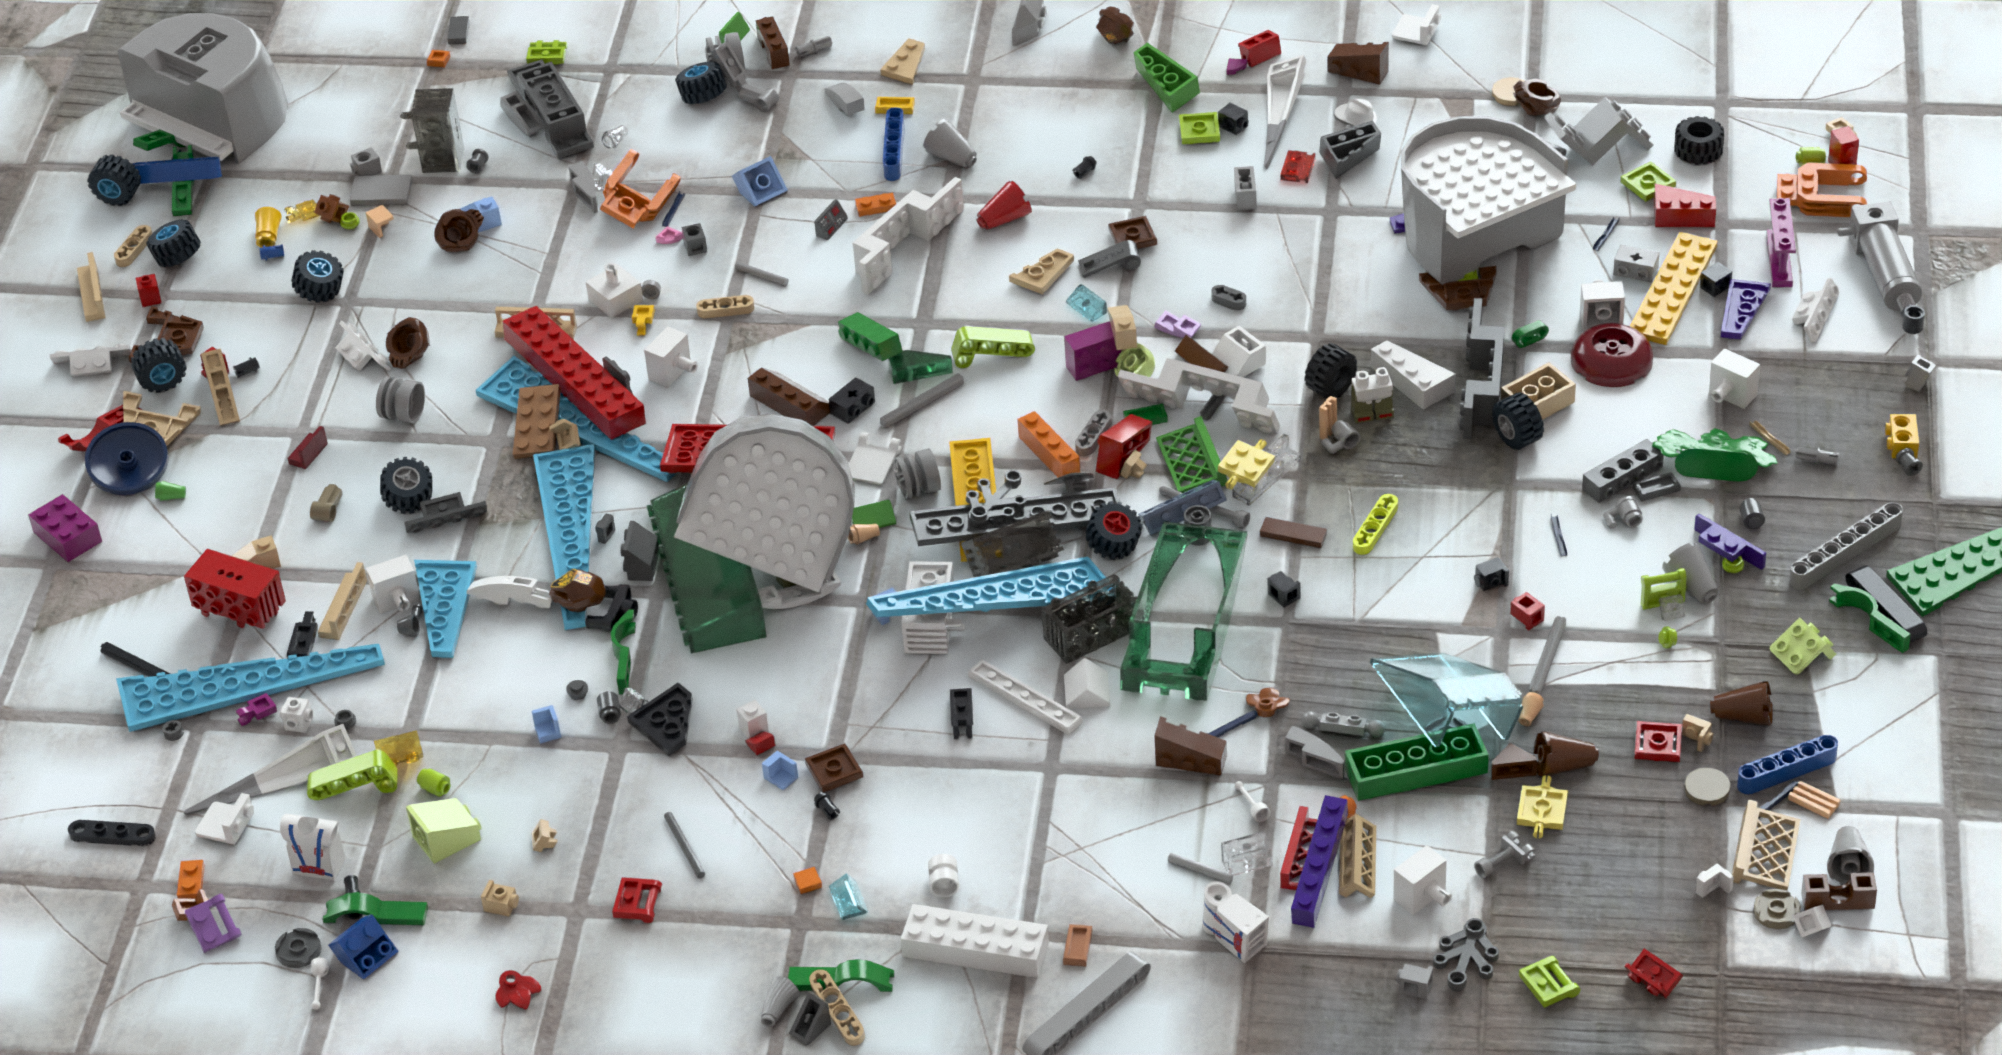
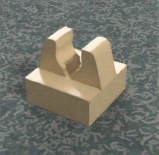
M1134 450L1125 461L1120 473L1121 476L1126 479L1129 476L1140 479L1144 474L1143 470L1147 465L1140 459L1142 455L1140 452Z
M540 819L533 830L532 846L534 851L542 852L543 848H554L558 842L557 839H553L557 831L549 827V821Z

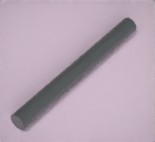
M672 812L665 813L664 818L697 878H703L705 872Z

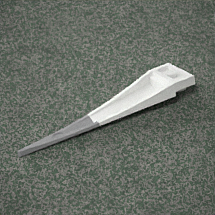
M1304 55L1270 65L1267 74L1268 125L1264 159L1266 169L1270 165L1304 79V68L1307 62Z
M344 724L322 731L270 764L186 809L184 814L209 809L213 802L225 804L236 802L241 793L248 794L252 798L307 783L309 773L356 757L357 755Z

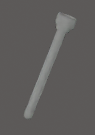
M1165 486L1159 488L1160 494L1171 498L1182 494ZM1217 505L1209 508L1210 512L1231 519L1238 527L1246 528L1249 524V512L1243 510L1234 512Z

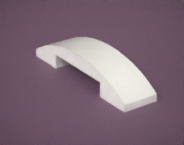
M833 571L830 581L825 580V576L819 592L801 585L776 590L774 585L753 590V594L763 608H793L811 603L828 595L841 586V581L835 571Z

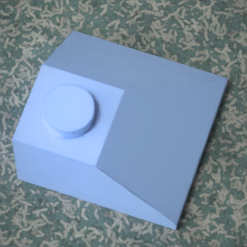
M771 156L732 175L740 194L754 207L788 191Z
M492 196L460 208L462 211H468L469 209L479 210L484 219L478 229V233L502 225L499 207Z

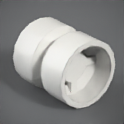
M949 854L933 856L928 862L930 891L937 897L953 896L959 890L957 860Z

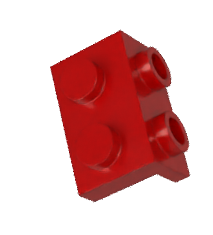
M1645 948L1632 965L1626 963L1624 966L1629 972L1627 976L1637 984L1641 981L1647 985L1646 989L1656 997L1660 994L1667 998L1683 977L1679 971Z

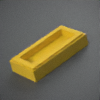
M877 97L875 114H886L888 109L894 107L901 108L903 114H913L915 97Z

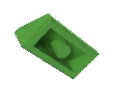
M740 12L735 13L719 31L721 43H724L725 34L737 32L741 41L750 31Z
M890 500L854 507L852 524H877L879 528L897 524Z

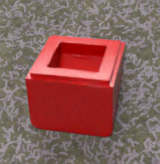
M762 731L745 740V743L756 755L776 746L774 735L766 731Z

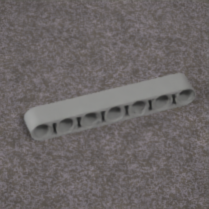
M1895 502L1887 503L1795 561L1791 565L1790 586L1796 590L1808 588L1897 531L1901 527L1903 507Z
M1132 951L1125 954L1032 1033L1023 1044V1052L1027 1055L1058 1054L1148 976L1151 965Z

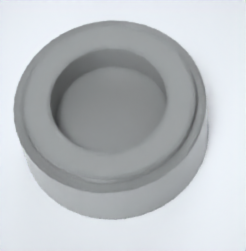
M646 280L642 283V295L645 298L656 299L659 297L661 286L658 282Z

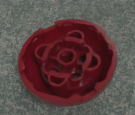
M1603 323L1588 328L1578 336L1571 350V365L1577 374L1580 373L1586 377V381L1604 387H1623L1634 384L1636 379L1644 378L1648 375L1653 366V351L1647 338L1635 328L1619 323Z

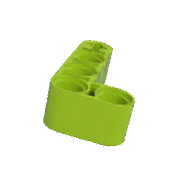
M964 326L957 330L951 352L956 367L963 369L972 364L975 354L1028 357L1035 352V346L1030 332L1026 330Z
M373 750L309 773L307 795L310 799L318 801L372 782L379 791L392 793L397 789L398 769L384 751Z

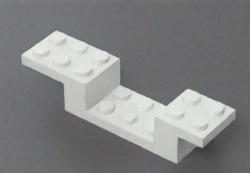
M953 178L932 198L912 190L852 243L855 272L860 275L863 293L869 295L885 279L891 276L890 250L895 248L909 233L929 241L957 215L962 213L964 204L961 179Z
M1166 358L1159 379L1120 370L1118 374V379L1123 389L1132 398L1142 397L1151 403L1161 402L1170 408H1183L1190 387L1197 391L1207 390L1216 396L1226 395L1234 400L1232 408L1240 425L1243 427H1256L1265 433H1278L1280 429V424L1274 410L1266 408L1269 397L1262 382Z

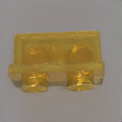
M417 730L374 741L375 749L384 751L395 766L403 762L414 763L423 757Z

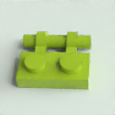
M543 40L530 42L526 57L527 64L543 60L544 64L552 62L554 65L564 64L567 42H560V40H553V42H544Z

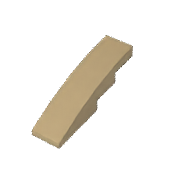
M221 348L201 353L220 426L239 422L240 419Z

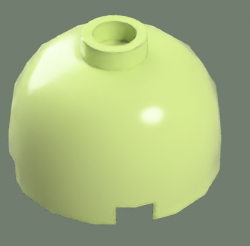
M1137 343V348L1123 349L1116 360L1118 366L1117 369L1115 368V374L1118 377L1120 370L1151 377L1155 369V359L1152 352L1140 343Z

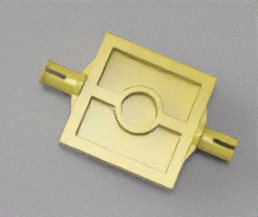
M1260 439L1255 446L1237 440L1219 463L1217 471L1230 478L1225 483L1227 489L1232 490L1237 482L1245 483L1252 487L1258 484L1275 460L1274 455L1263 451L1267 445L1265 440Z
M1546 775L1542 777L1541 786L1522 785L1517 815V825L1534 827L1533 836L1537 838L1539 832V839L1543 837L1544 828L1563 830L1568 790L1550 787L1552 778L1548 776L1546 782Z

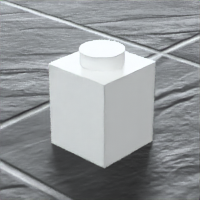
M756 700L736 709L739 728L748 738L762 731H769L766 711Z

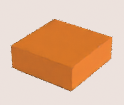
M432 50L427 59V66L445 68L451 57L450 51Z
M815 867L793 873L800 894L822 888V882Z

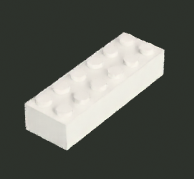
M913 904L901 936L903 957L1033 978L1039 977L1049 945L1048 925L916 904Z

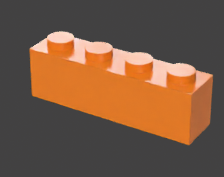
M1035 411L1017 419L1019 438L1058 478L1070 473H1081L1080 456Z

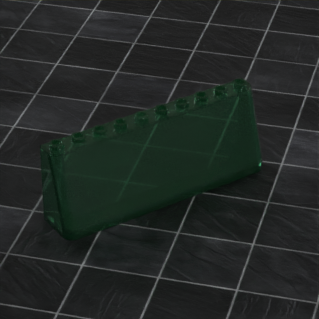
M687 484L650 500V505H647L649 518L653 517L650 520L652 530L657 531L654 535L657 536L658 544L661 545V547H658L660 559H665V561H662L664 573H669V575H666L668 588L673 587L670 590L672 602H677V604H674L677 617L681 616L678 619L680 631H685V633H682L685 646L689 645L691 654L766 638L762 603L751 566L674 537L679 525L676 521Z

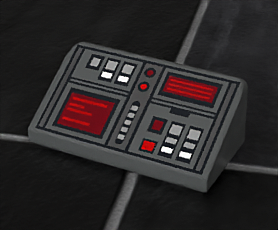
M837 199L833 200L814 221L817 237L829 240L848 219L846 212Z

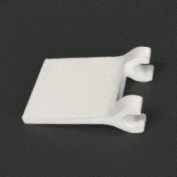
M861 432L857 447L849 462L852 479L854 481L883 486L894 458L901 452L902 446H899L901 440L892 438L889 448L870 445L871 440H868L870 434Z

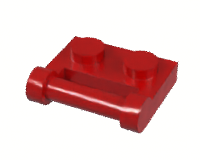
M622 877L612 910L613 918L638 919L645 923L653 922L658 893L661 892L663 884L655 879ZM643 890H649L645 909L639 908Z

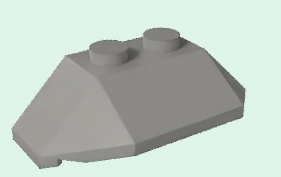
M1021 0L1012 28L1013 46L1037 37L1039 30L1043 29V17L1047 15V6H1044V0Z

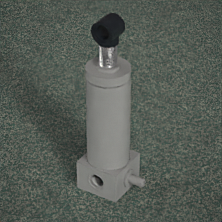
M1891 201L1852 206L1850 227L1838 229V236H1848L1855 254H1864L1885 305L1891 310L1902 311L1903 330L1909 334L1920 333L1923 330L1925 311L1920 306H1916V304L1921 299L1922 288L1897 234L1899 218Z

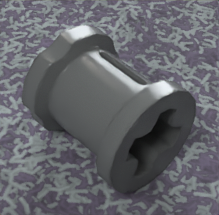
M475 149L472 153V158L466 162L467 169L475 174L480 173L483 164L488 161L489 155L483 149Z
M1905 448L1896 455V461L1904 467V471L1908 476L1916 475L1921 471L1923 464L1915 458L1912 449Z

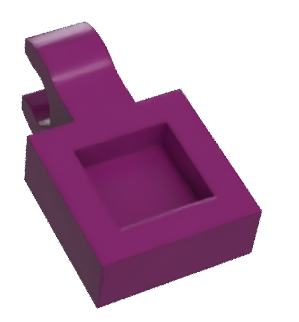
M266 693L247 701V707L236 710L240 717L237 719L241 726H245L251 722L253 717L260 720L276 713L277 707Z

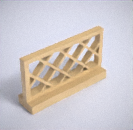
M1748 800L1743 813L1732 869L1733 882L1739 884L1741 879L1787 891L1801 819L1757 808L1756 801ZM1758 817L1767 818L1771 823L1763 825ZM1785 823L1794 827L1786 832L1781 824ZM1774 827L1780 833V835L1775 837L1768 831ZM1763 833L1768 840L1760 842L1755 835ZM1785 839L1790 846L1783 849L1778 841ZM1772 844L1777 852L1770 854L1765 846ZM1759 849L1764 857L1757 859L1752 852ZM1782 856L1787 863L1780 866L1774 858ZM1769 861L1774 868L1767 871L1762 863ZM1756 866L1761 874H1752L1748 870ZM1779 873L1784 882L1775 880L1771 875Z

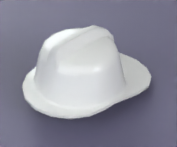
M1351 99L1347 104L1340 105L1335 109L1334 115L1336 118L1353 126L1372 120L1375 124L1377 122V115L1373 111L1371 103L1365 99Z

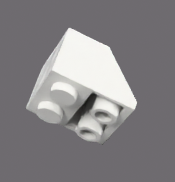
M1240 326L1225 333L1212 352L1215 357L1228 366L1225 373L1244 377L1266 364V345Z

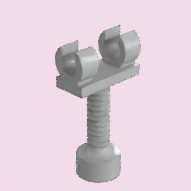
M1511 831L1501 838V848L1504 851L1489 860L1482 858L1476 861L1474 868L1481 878H1486L1493 873V867L1510 857H1513L1521 865L1525 864V861L1532 860L1535 857L1533 851L1536 849L1530 844L1520 849L1517 846L1520 843L1517 839L1520 835L1515 831Z

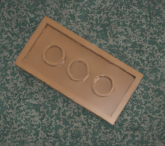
M559 384L519 388L513 456L515 459L531 458L534 454L555 451L556 434L549 430V426L558 421L561 393Z

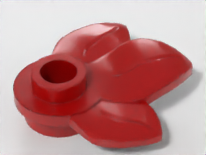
M508 970L499 977L500 987L496 991L495 999L501 1008L511 1002L517 1007L526 1010L530 1004L531 994L541 992V985L531 976H521L514 970ZM507 979H514L515 981L510 983Z

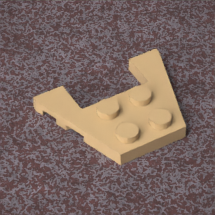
M128 391L123 392L124 422L141 423L153 428L163 437L166 446L201 413V406L186 403L182 404L177 417L140 410L138 408L142 401V394Z

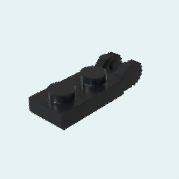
M972 688L950 689L951 726H953L954 740L959 739L960 736L958 726L966 725L968 739L973 738Z

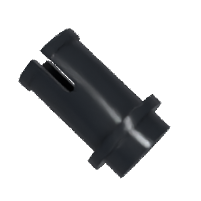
M1086 156L1077 167L1073 168V174L1078 179H1081L1087 172L1095 169L1097 162L1092 156Z
M249 357V360L233 366L237 378L252 371L257 372V369L260 368L256 357Z
M824 792L818 793L814 798L815 806L820 808L829 820L837 818L840 810L830 800V795Z

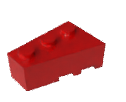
M1655 184V227H1715L1716 196Z
M1130 414L1102 433L1098 438L1099 449L1095 472L1117 480L1120 477V470L1133 451L1140 452L1150 441L1152 421Z

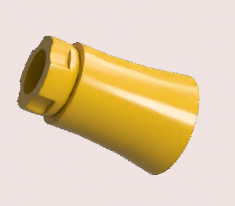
M261 207L255 212L256 245L260 248L263 245L265 247L275 246L282 215L273 207Z

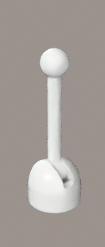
M1241 781L1236 782L1235 788L1240 790L1252 805L1250 811L1255 821L1263 822L1268 819L1271 811L1267 805L1262 802L1255 803L1243 788V783Z
M315 958L311 961L310 969L316 977L315 996L311 1004L314 1010H318L321 1006L319 1002L321 978L326 976L329 971L330 963L324 958Z

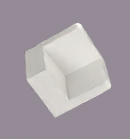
M1823 905L1793 915L1801 937L1831 927Z

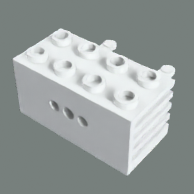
M909 561L906 590L954 581L952 562ZM953 612L902 616L904 653L948 654L950 631L965 630V625L958 618L952 619Z

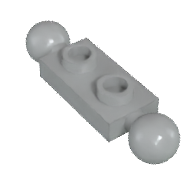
M1308 711L1303 714L1301 719L1303 726L1307 729L1320 726L1319 730L1364 736V733L1368 732L1375 738L1381 737L1385 733V725L1382 721L1373 720L1367 723V719L1361 718L1358 715L1342 716L1336 712L1323 713L1322 717H1318L1315 712Z

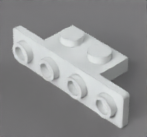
M1832 278L1826 280L1822 290L1806 292L1802 296L1792 317L1795 325L1805 323L1803 328L1811 342H1816L1840 293L1838 286Z
M342 320L339 324L348 334L335 348L355 369L361 371L371 358L388 371L392 369L387 364L389 360L383 354H377L379 350L372 343L369 342L368 344V339L362 333H357L359 330L350 322L347 325Z
M116 344L115 347L97 346L91 350L78 348L73 352L60 350L56 351L55 354H50V359L53 364L70 362L72 377L112 373L111 357L129 356L132 349L126 344Z

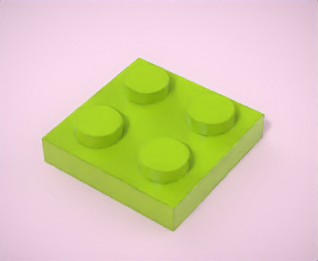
M1217 112L1179 114L1182 144L1220 142Z
M1652 161L1620 177V182L1645 202L1654 198L1655 184L1676 187V180Z

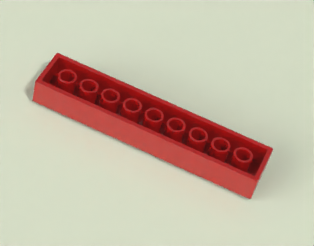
M531 307L502 321L504 339L552 385L559 384L561 393L611 440L646 424L644 404L539 307Z

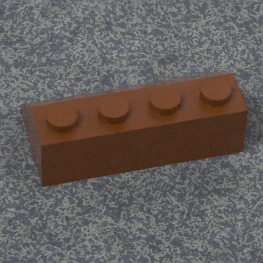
M761 367L747 378L750 397L785 417L800 419L814 426L830 414L829 401L777 371Z

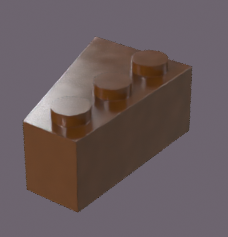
M1369 42L1366 45H1358L1357 43L1336 44L1327 57V72L1380 85L1389 72V42H1383L1382 44Z

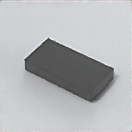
M469 16L450 17L448 44L467 43Z
M1670 472L1634 482L1633 489L1642 502L1681 490V485L1674 474Z

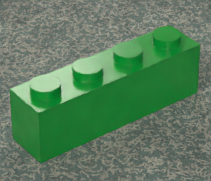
M859 312L838 321V333L842 340L847 341L882 362L903 352L898 333Z

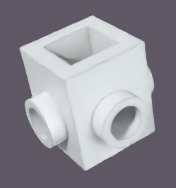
M288 697L285 704L281 706L280 718L283 720L285 731L306 733L313 719V709H311L308 699Z

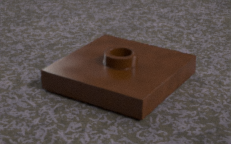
M1146 216L1108 224L1115 244L1131 240L1135 242L1137 249L1157 245V238Z
M845 743L805 758V764L822 792L864 777L862 769Z

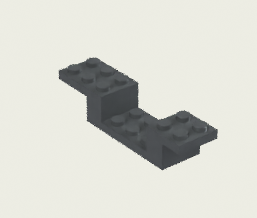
M539 60L507 70L509 79L523 100H527L530 105H534L541 116L546 139L558 159L594 148L593 140L586 130L584 113L552 62L544 64L543 60Z
M1474 298L1473 307L1469 306V319L1472 320H1468L1466 346L1470 347V349H1466V361H1470L1471 370H1489L1488 381L1467 380L1466 388H1462L1461 401L1465 402L1460 403V415L1464 416V418H1460V430H1463V439H1472L1473 425L1494 426L1492 408L1495 403L1500 401L1505 327L1481 326L1482 299Z

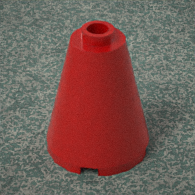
M1008 181L977 213L978 218L976 221L982 229H992L1029 215L1032 212L1029 200L1025 202L1023 198L1024 192L1014 181Z

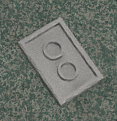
M412 175L355 176L350 196V205L408 204L413 180Z

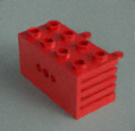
M206 549L184 575L192 607L200 609L201 614L205 617H208L210 615L209 612L215 615L230 618L236 621L237 626L240 628H244L246 623L250 626L264 629L265 623L270 621L269 617L277 616L279 606L282 607L286 602L278 570L211 549Z

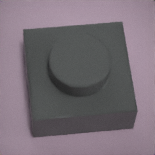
M606 513L597 522L595 531L597 532L598 542L606 544L616 531L613 515Z

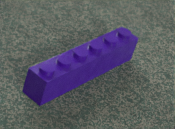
M1324 796L1291 906L1292 924L1315 928L1348 816L1347 799Z

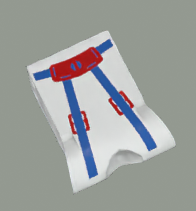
M292 814L283 815L280 821V833L282 838L287 841L286 847L292 874L335 881L346 858L341 838L337 831L338 821Z
M1219 881L1209 883L1204 891L1203 931L1207 934L1215 935V939L1243 963H1246L1267 945L1269 916L1238 894L1232 895L1230 888L1226 884Z

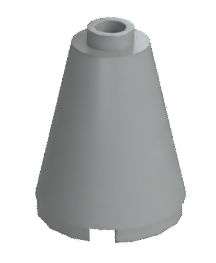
M947 119L938 121L935 124L937 128L934 131L930 130L924 140L923 147L925 151L964 168L973 166L977 160V153L950 121Z
M1687 543L1677 548L1669 555L1670 560L1668 563L1663 562L1662 569L1665 573L1675 572L1679 568L1685 569L1687 576L1686 591L1698 601L1710 603L1716 599L1718 593L1717 585L1702 550L1697 543H1694V546Z
M1844 826L1837 831L1827 861V871L1830 878L1838 881L1840 885H1844L1849 881L1850 873L1874 872V860L1860 832L1853 826Z

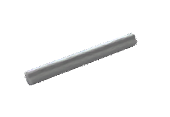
M957 373L880 418L881 426L888 428L963 385V376Z
M1556 616L1532 678L1529 692L1541 694L1566 626L1565 617Z

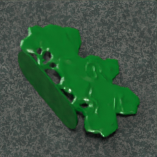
M1717 428L1710 430V433L1700 435V440L1690 437L1685 432L1671 429L1666 431L1665 434L1657 436L1658 441H1654L1652 447L1661 450L1662 455L1670 458L1676 457L1675 468L1678 473L1686 477L1740 482L1751 479L1756 474L1758 465L1768 467L1772 464H1778L1774 455L1762 451V449L1767 447L1768 443L1760 437L1742 436L1738 439H1732L1727 432Z

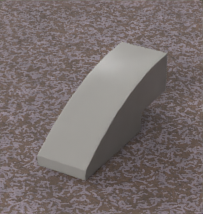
M839 83L825 88L826 94L839 111H844L847 116L865 110L864 98L851 85Z
M518 91L501 97L500 107L523 133L530 136L544 130V124L529 102L523 100Z
M579 161L568 167L574 194L594 213L598 212V201L593 176L587 166L582 161Z
M1295 726L1291 727L1285 737V753L1302 758V766L1340 779L1345 777V761L1332 747L1305 730Z

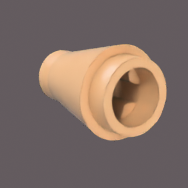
M852 524L848 540L851 544L855 543L858 545L879 536V526L877 524Z
M1529 692L1523 697L1520 717L1518 719L1520 724L1524 726L1531 725L1532 721L1544 707L1542 696Z

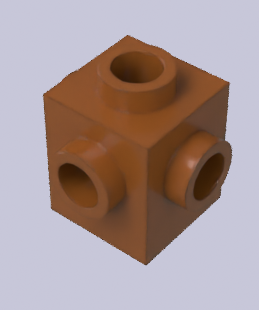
M329 194V197L321 195L314 213L320 215V219L325 222L331 223V221L340 223L341 217L347 213L349 205L340 202V197Z

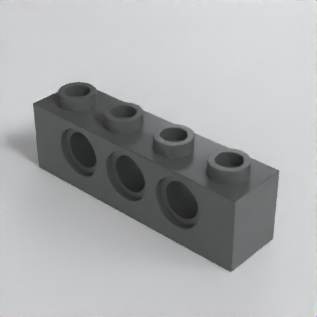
M1645 439L1584 473L1582 490L1600 503L1621 490L1627 489L1634 482L1643 480L1653 472L1659 471L1663 467L1664 455H1662L1661 450L1652 447L1653 442Z

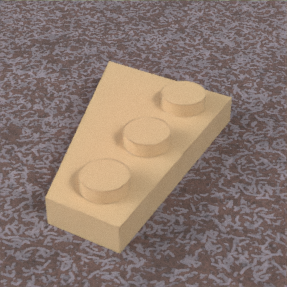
M908 38L880 69L881 75L913 85L914 77L918 72V65L921 63L925 51V43Z
M1057 248L1039 258L1038 263L1023 267V271L1018 274L1012 273L1009 275V282L1043 294L1074 262V254Z

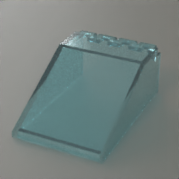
M1446 653L1371 658L1370 664L1434 747L1441 745L1454 715L1453 711L1479 709L1503 740H1509L1523 709L1521 705L1522 694L1505 673Z

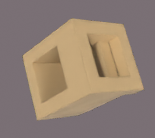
M489 880L481 895L484 912L510 916L513 908H516L519 902L516 889L514 887L494 884L493 880Z

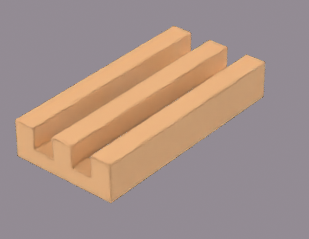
M1332 396L1319 407L1320 439L1322 440L1328 438V435L1331 436L1333 434L1332 426L1337 422V398Z
M1799 781L1798 786H1795L1793 792H1790L1788 795V800L1827 819L1830 818L1840 805V799L1802 781Z

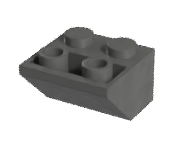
M630 521L628 529L624 531L625 543L621 544L620 550L621 557H624L623 571L627 572V578L630 581H653L660 552L658 538L637 522Z

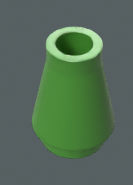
M163 480L156 482V499H160V501L185 499L186 486L176 485Z

